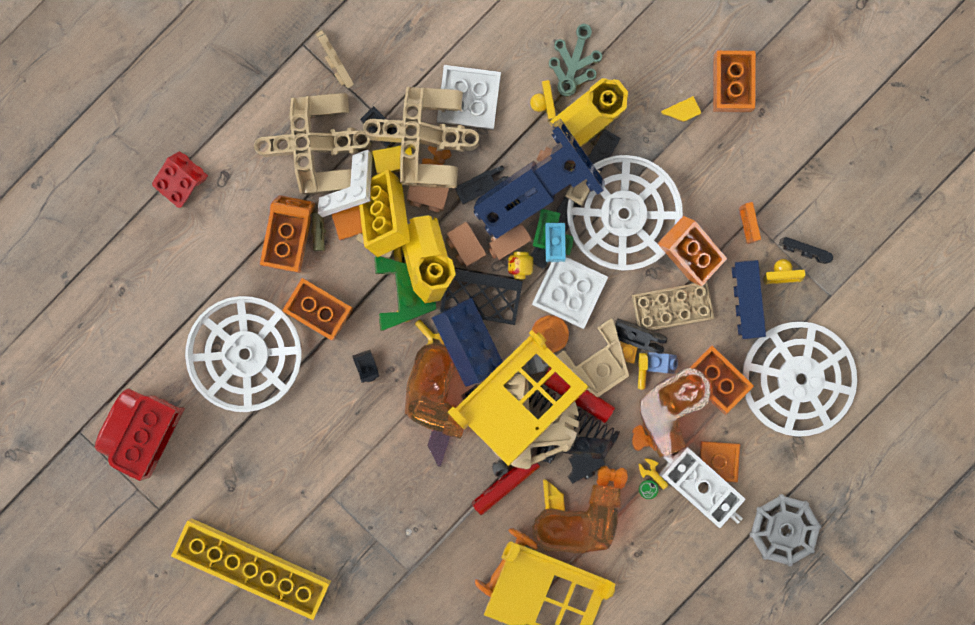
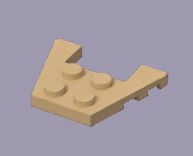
M322 30L317 31L315 34L327 53L325 59L331 69L335 67L337 70L335 76L341 86L345 84L349 88L354 85L326 34Z
M613 318L597 327L608 345L576 366L565 350L556 355L589 387L587 390L596 397H599L629 377V371Z

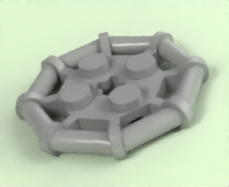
M779 494L777 498L756 508L755 520L752 531L749 534L764 560H772L790 567L811 553H815L816 541L819 530L822 527L809 507V502ZM785 504L797 507L799 510L796 513L786 511ZM780 505L781 511L774 513L772 516L766 513ZM803 512L811 525L806 526L801 518ZM763 516L768 519L765 531H760ZM785 525H788V529H790L791 532L787 533L786 536H783L781 528H784ZM807 530H811L807 545L804 543ZM760 536H767L771 543L768 549ZM800 545L804 547L803 550L797 552L796 554H791V551L795 547H799ZM776 548L785 550L786 556L775 554L773 551Z

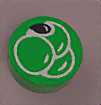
M644 480L640 483L638 490L643 498L653 499L657 496L658 486L654 481Z

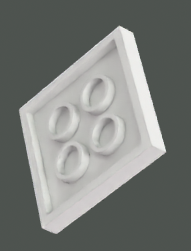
M444 65L441 89L463 92L462 111L442 112L438 110L437 123L494 130L501 72Z
M567 257L565 262H551L532 305L584 329L608 277Z

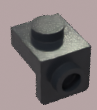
M371 350L352 356L361 383L372 382L379 377L378 367Z

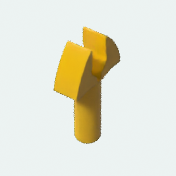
M421 320L416 321L415 325L428 338V343L425 346L439 351L433 344V338L440 340L445 345L440 334H433Z
M639 353L638 389L644 390L646 388L648 356L647 353Z
M644 458L649 463L651 470H645L639 463L638 467L643 478L646 475L651 476L663 490L666 489L668 483L656 471L655 466L659 463Z

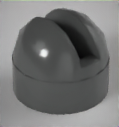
M498 460L497 464L493 463L492 470L496 477L508 473L509 469L504 461Z

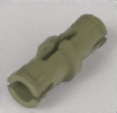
M312 212L311 234H313V251H324V234L326 233L324 217H321L318 212Z

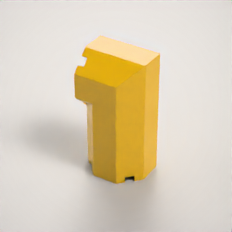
M602 78L590 87L585 94L553 118L549 124L553 127L556 121L562 119L578 144L582 147L625 112L628 91L619 80Z
M429 215L410 219V224H408L410 242L402 245L413 291L425 303L440 301L456 275L454 265L447 256L438 219L434 217L432 220V217Z

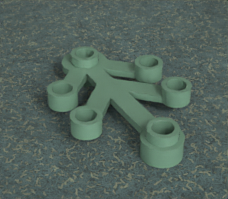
M581 24L576 30L578 40L572 58L565 47L566 43L564 40L558 39L554 43L555 50L560 53L568 68L567 75L565 76L560 67V60L556 57H552L549 60L548 65L550 69L554 70L559 79L557 85L558 92L563 96L573 95L576 91V86L587 80L593 81L596 78V71L592 68L587 69L585 74L574 78L576 71L593 62L598 63L602 59V53L595 50L591 55L579 61L585 40L589 39L592 33V29L588 24ZM585 30L587 35L582 36L580 31ZM559 42L563 44V48L561 49L557 48L556 44ZM593 54H598L600 58L595 60ZM553 60L558 62V65L555 67L551 65ZM593 72L594 77L589 78L587 73ZM565 84H569L570 89L565 90L563 86Z

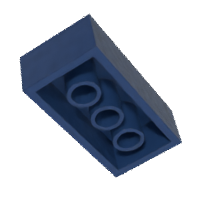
M472 298L459 302L432 317L465 387L480 383L503 363Z

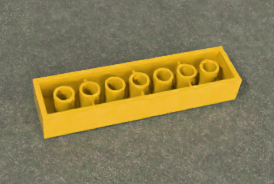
M193 518L187 520L171 555L173 558L311 620H314L331 583V580Z

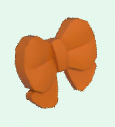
M429 146L428 151L434 155V158H423L422 164L443 165L445 160L452 156L451 151H437V148Z
M641 425L636 426L632 431L634 434L632 445L635 450L640 451L645 446H650L654 451H658L661 448L662 437L658 426L652 425L649 435H645Z
M607 466L600 467L596 482L599 487L604 489L608 485L609 480L614 481V488L616 490L625 487L628 479L627 470L624 468L618 470L609 469Z

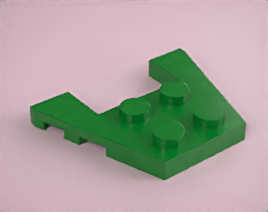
M381 256L374 257L375 274H395L398 312L379 313L380 331L387 330L436 310V301L425 303L413 291L407 264Z

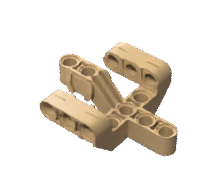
M406 87L403 121L369 119L364 123L363 130L369 140L401 142L400 183L402 185L438 188L457 187L458 167L419 164L420 144L435 147L437 151L457 150L464 152L475 150L478 147V133L471 129H465L463 125H458V128L445 127L446 124L434 126L422 122V111H462V91ZM414 109L418 111V114L415 117H411L408 115V112ZM371 126L378 128L377 132L373 134L367 131ZM394 127L397 129V132L394 135H390L387 133V130ZM413 128L417 130V133L414 136H409L406 134L407 131ZM449 135H453L456 137V141L449 143L446 141V138ZM472 136L476 141L473 144H468L465 139ZM412 147L416 151L413 155H407L405 153L406 149Z
M338 93L291 98L290 122L292 134L258 138L254 143V149L263 157L294 155L295 174L299 192L302 195L337 192L351 186L352 169L315 173L313 152L331 153V156L347 152L356 154L358 151L369 149L372 145V140L367 138V142L364 145H359L358 139L361 136H365V133L361 130L356 131L355 128H347V131L336 132L335 129L329 130V133H313L311 131L310 117L316 118L315 116H334V114L349 113L348 94ZM305 120V126L298 129L296 127L297 122ZM342 138L348 139V144L345 147L339 146V141ZM301 139L307 140V145L304 148H299L298 142ZM282 141H287V148L280 150L279 144ZM268 143V149L265 152H261V144ZM303 158H308L309 164L306 167L300 166V161Z

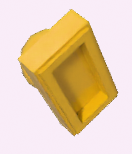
M546 80L542 81L541 84L543 94L537 93L533 95L530 100V106L536 112L546 110L547 120L550 122L556 117L550 81Z
M780 259L774 264V272H766L763 281L765 285L801 282L805 277V270H792L793 266L790 261Z

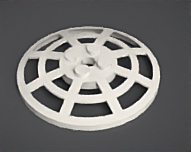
M613 156L593 165L596 169H599L608 164L622 162V174L612 175L604 179L605 185L621 180V191L610 194L604 187V191L600 193L605 199L601 209L590 208L596 194L595 191L589 193L584 208L573 207L574 201L569 199L567 221L576 245L589 259L610 269L622 271L635 270L656 262L666 254L654 239L658 236L664 219H675L676 224L682 218V202L675 183L658 165L637 156ZM630 163L645 166L658 174L659 177L650 184L645 179L630 174ZM629 180L643 185L646 189L639 195L629 191ZM664 182L673 195L676 212H664L661 197L656 190ZM651 194L656 201L658 211H647L644 200ZM625 208L629 211L627 219L619 217L620 209ZM573 215L584 216L586 228L592 237L585 245L580 241L575 231ZM590 216L601 217L604 227L597 234L591 225ZM646 219H657L656 227L649 236L642 227ZM610 232L613 235L619 236V247L611 246L601 239ZM637 234L644 241L637 246L626 248L628 236ZM598 244L608 251L618 253V264L603 261L589 250ZM647 246L656 253L653 257L643 262L626 265L627 253L640 251Z
M238 296L217 302L199 316L188 335L185 359L191 381L207 400L226 410L250 412L272 405L289 391L299 373L302 349L295 326L281 309L263 299ZM237 303L238 315L228 317L218 325L208 318L220 308ZM245 303L259 304L271 309L275 313L267 321L262 317L246 314ZM280 318L286 322L295 340V347H284L282 337L274 327ZM247 320L259 322L264 327L258 334L248 331ZM239 321L240 332L230 336L223 330L228 324ZM202 324L212 330L206 342L205 353L193 354L195 337ZM270 331L275 336L279 348L268 349L263 340ZM218 335L225 341L222 352L211 353L213 341ZM244 348L250 351V357L246 360L240 357V352ZM296 354L294 371L290 380L285 385L278 378L284 366L285 355ZM279 355L277 368L272 373L265 366L268 356ZM212 360L223 361L227 370L221 377L214 370ZM196 361L206 362L208 372L215 381L208 390L202 385L194 368V362ZM261 372L268 379L263 384L251 388V376ZM233 374L243 377V388L231 386L226 382ZM272 383L280 390L271 399L252 405V393L262 391ZM221 387L233 393L244 394V406L226 403L214 395Z
M789 322L768 330L766 337L758 338L751 346L743 364L742 375L748 380L749 371L761 373V387L765 396L754 402L749 391L745 395L749 408L764 425L785 435L810 436L831 428L847 413L856 393L857 370L848 347L832 331L814 323ZM789 328H808L806 339H793L783 343L777 334ZM816 330L831 337L842 349L832 354L825 346L815 342ZM768 338H771L776 348L767 356L763 366L751 363L758 348ZM793 345H805L803 356L792 357L787 347ZM813 347L822 351L828 358L821 363L812 359ZM780 352L786 361L780 369L770 368L772 360ZM845 356L849 360L852 372L851 387L841 385V371L837 361ZM833 365L835 371V383L825 381L823 370ZM800 373L806 377V381L802 385L796 381V377ZM767 375L777 377L779 389L772 393L768 389ZM823 388L832 390L833 394L830 399L822 406L817 396ZM839 392L848 394L849 398L844 408L830 421L826 410L833 405ZM782 395L792 400L790 411L779 406L775 400ZM811 401L815 411L799 414L800 402ZM770 404L777 412L787 416L785 428L771 422L759 409ZM819 415L823 426L811 430H792L796 419H810Z

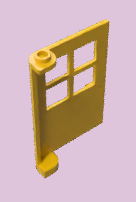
M532 330L529 332L530 336L456 408L452 407L448 411L449 415L464 430L469 426L508 466L589 388L547 348L545 344L546 339L539 332L535 334ZM536 354L552 368L538 383L522 369ZM518 371L534 386L520 401L504 387ZM555 372L571 386L557 402L541 388ZM536 390L553 404L539 419L522 405Z
M510 541L501 556L506 561L484 616L508 625H542L537 623L536 619L543 602L547 601L562 607L555 625H560L566 609L583 615L580 625H592L602 600H607L614 595L616 584ZM554 575L572 582L564 603L546 597ZM576 584L593 590L585 612L568 606Z

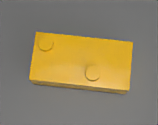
M388 169L371 178L370 201L359 205L364 247L377 257L410 242L402 184L400 183V178Z

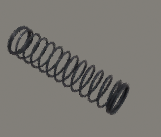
M538 390L529 397V404ZM540 392L533 404V408L536 407L538 402L543 397V395H541V397L539 398L541 394ZM553 393V394L551 395V397H553V399H555L556 393ZM545 397V399H544V401H543V403H542V405H541V407H540V409H539V412H541V411L543 410V408L546 406V404H547L548 401H549V400L546 401V399H547L546 397ZM582 408L578 409L579 415L577 417V421L580 422L582 418L586 415V418L583 422V425L578 435L581 434L583 429L593 418L592 423L585 437H588L590 432L599 422V426L593 438H596L600 431L606 426L601 439H605L608 433L612 430V434L609 440L612 441L613 445L615 444L617 438L619 437L620 431L616 430L614 432V427H612L606 433L608 428L607 423L600 428L601 420H598L593 425L595 416H592L586 422L588 418V412L584 413L580 418Z

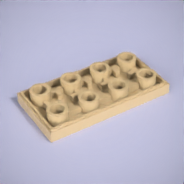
M707 281L702 287L694 283L632 295L637 326L648 330L714 319Z

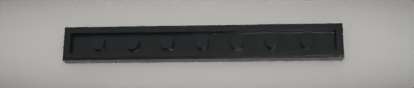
M604 129L588 156L590 161L595 164L605 158H609L621 138ZM603 166V167H601V168H599V169H597V170H599V171L602 172V170H603V168H604L605 166ZM564 197L556 211L560 213L558 223H565V233L569 228L567 221L569 199ZM574 202L573 207L581 208V205ZM535 247L530 255L533 257V264L544 270L548 264L546 262V250Z

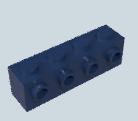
M758 260L735 262V267L731 268L732 278L737 279V286H733L734 297L739 299V305H735L736 317L740 316L741 324H737L738 336H742L743 339L766 337Z

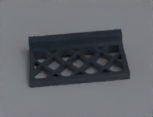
M454 267L456 275L453 280H457L461 288L452 293L448 287L442 297L440 312L446 310L445 302L453 297L456 303H459L455 294L464 289L469 298H472L477 310L481 313L482 320L515 325L523 279H514V277ZM471 283L477 284L480 289L473 296L465 288ZM490 286L495 287L499 292L492 299L484 291ZM508 290L517 291L516 298L510 303L503 295ZM482 292L488 302L479 307L473 298ZM502 296L507 305L497 310L492 301ZM490 303L496 312L491 316H486L481 309ZM509 307L513 312L512 320L504 319L500 312Z

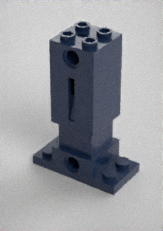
M562 119L556 121L552 129V137L557 145L552 148L551 155L537 164L535 161H532L477 199L474 206V214L485 223V229L490 236L493 235L496 239L553 202L555 194L569 184L574 188L586 179V185L591 192L595 191L598 195L604 191V179ZM568 160H572V161H574L575 163H574V164H570V163H568L567 161H568Z

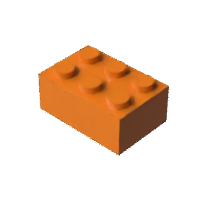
M717 50L713 55V112H752L755 109L756 51Z
M270 210L260 265L301 273L312 217Z
M685 216L658 243L689 281L701 287L727 260L725 255L698 223Z
M301 278L282 311L328 339L335 341L354 308L308 280Z
M713 346L684 373V376L724 415L754 387Z

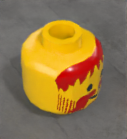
M513 252V255L509 256L508 273L514 275V279H526V275L532 274L533 257L529 255V252Z

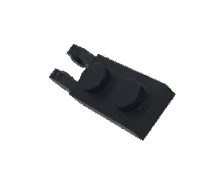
M503 165L491 171L488 170L458 185L455 190L462 204L464 205L484 195L509 178L504 176L495 182L492 178L493 175L504 170Z
M788 237L781 238L778 244L783 246V250L794 253V251L801 252L802 257L808 259L815 257L818 263L827 264L834 260L832 253Z
M619 318L616 320L615 327L621 342L645 351L649 350L658 354L664 352L663 346L651 343V340L664 344L668 339L666 336Z
M576 436L572 444L574 446H571L564 453L579 457L605 459L613 443L609 439Z

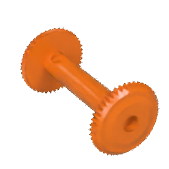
M515 528L508 530L516 537L515 543L522 546L527 545L537 550V544L526 534ZM504 559L491 576L489 583L486 584L478 579L475 580L476 587L489 597L493 593L506 560Z

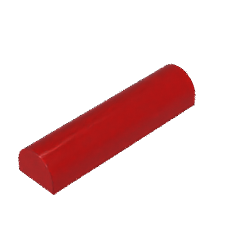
M549 367L545 375L552 369L551 367ZM556 372L544 383L545 386L561 396L571 388ZM588 390L575 400L578 407L595 416V418L603 423L608 421L615 409L614 406L600 397H596Z
M538 463L533 464L528 469L514 466L508 473L472 501L474 509L482 516L541 466Z

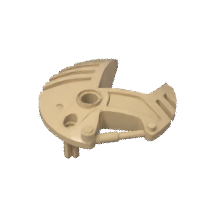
M515 374L504 387L520 401L528 393V380L522 374ZM529 398L522 404L528 411ZM575 401L511 464L512 466L528 469L533 464L561 451L567 452L571 448L577 435L574 427L578 428L579 421L575 419V415L578 416ZM560 446L534 457L531 455L532 447Z

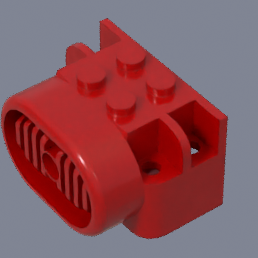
M127 388L122 391L114 402L97 436L95 449L108 456V462L114 469L138 481L148 479L152 476L185 408L176 407L168 403V401L153 395L144 396Z

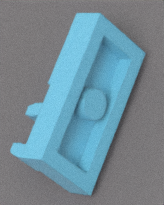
M565 223L545 224L546 262H565L566 260Z

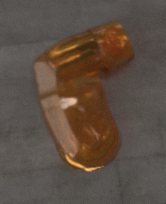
M436 343L424 345L416 354L414 365L407 381L405 414L413 422L429 430L442 432V435L461 439L464 429L448 413L452 407L456 408L457 406L454 404L450 405L446 401L449 383L456 367L446 346Z
M686 368L664 379L639 401L644 428L660 458L686 448L682 430L679 429V421L690 415L693 411L702 409L712 398V381L706 374L697 369Z
M593 484L588 501L590 506L587 511L566 512L554 508L543 510L535 518L533 524V537L537 545L545 551L587 553L609 549L614 540L618 525V508H621V488Z

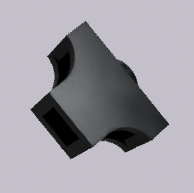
M572 455L568 458L572 465V471L568 478L572 484L582 478L587 480L595 475L594 471L605 465L603 459Z

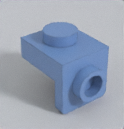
M648 352L647 371L675 374V370L678 367L677 355Z

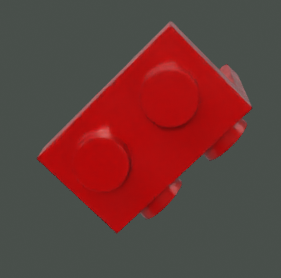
M179 151L167 158L153 180L152 186L176 207L181 208L194 188L206 181L208 175L201 167L194 164L187 155Z

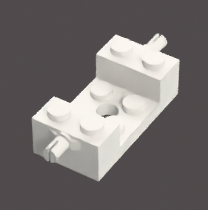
M684 446L674 456L666 449L662 450L663 452L660 455L668 462L659 474L679 491L717 527L721 528L729 518L733 519L737 524L740 523L743 518L735 511L746 500L688 447ZM701 482L708 484V490L705 493H701L698 490V485Z

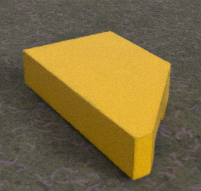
M694 96L662 110L661 114L685 122L700 115L701 111Z
M543 479L546 515L565 514L564 494L549 481Z

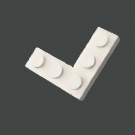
M369 150L352 155L350 187L319 197L318 214L321 217L370 201L372 153Z

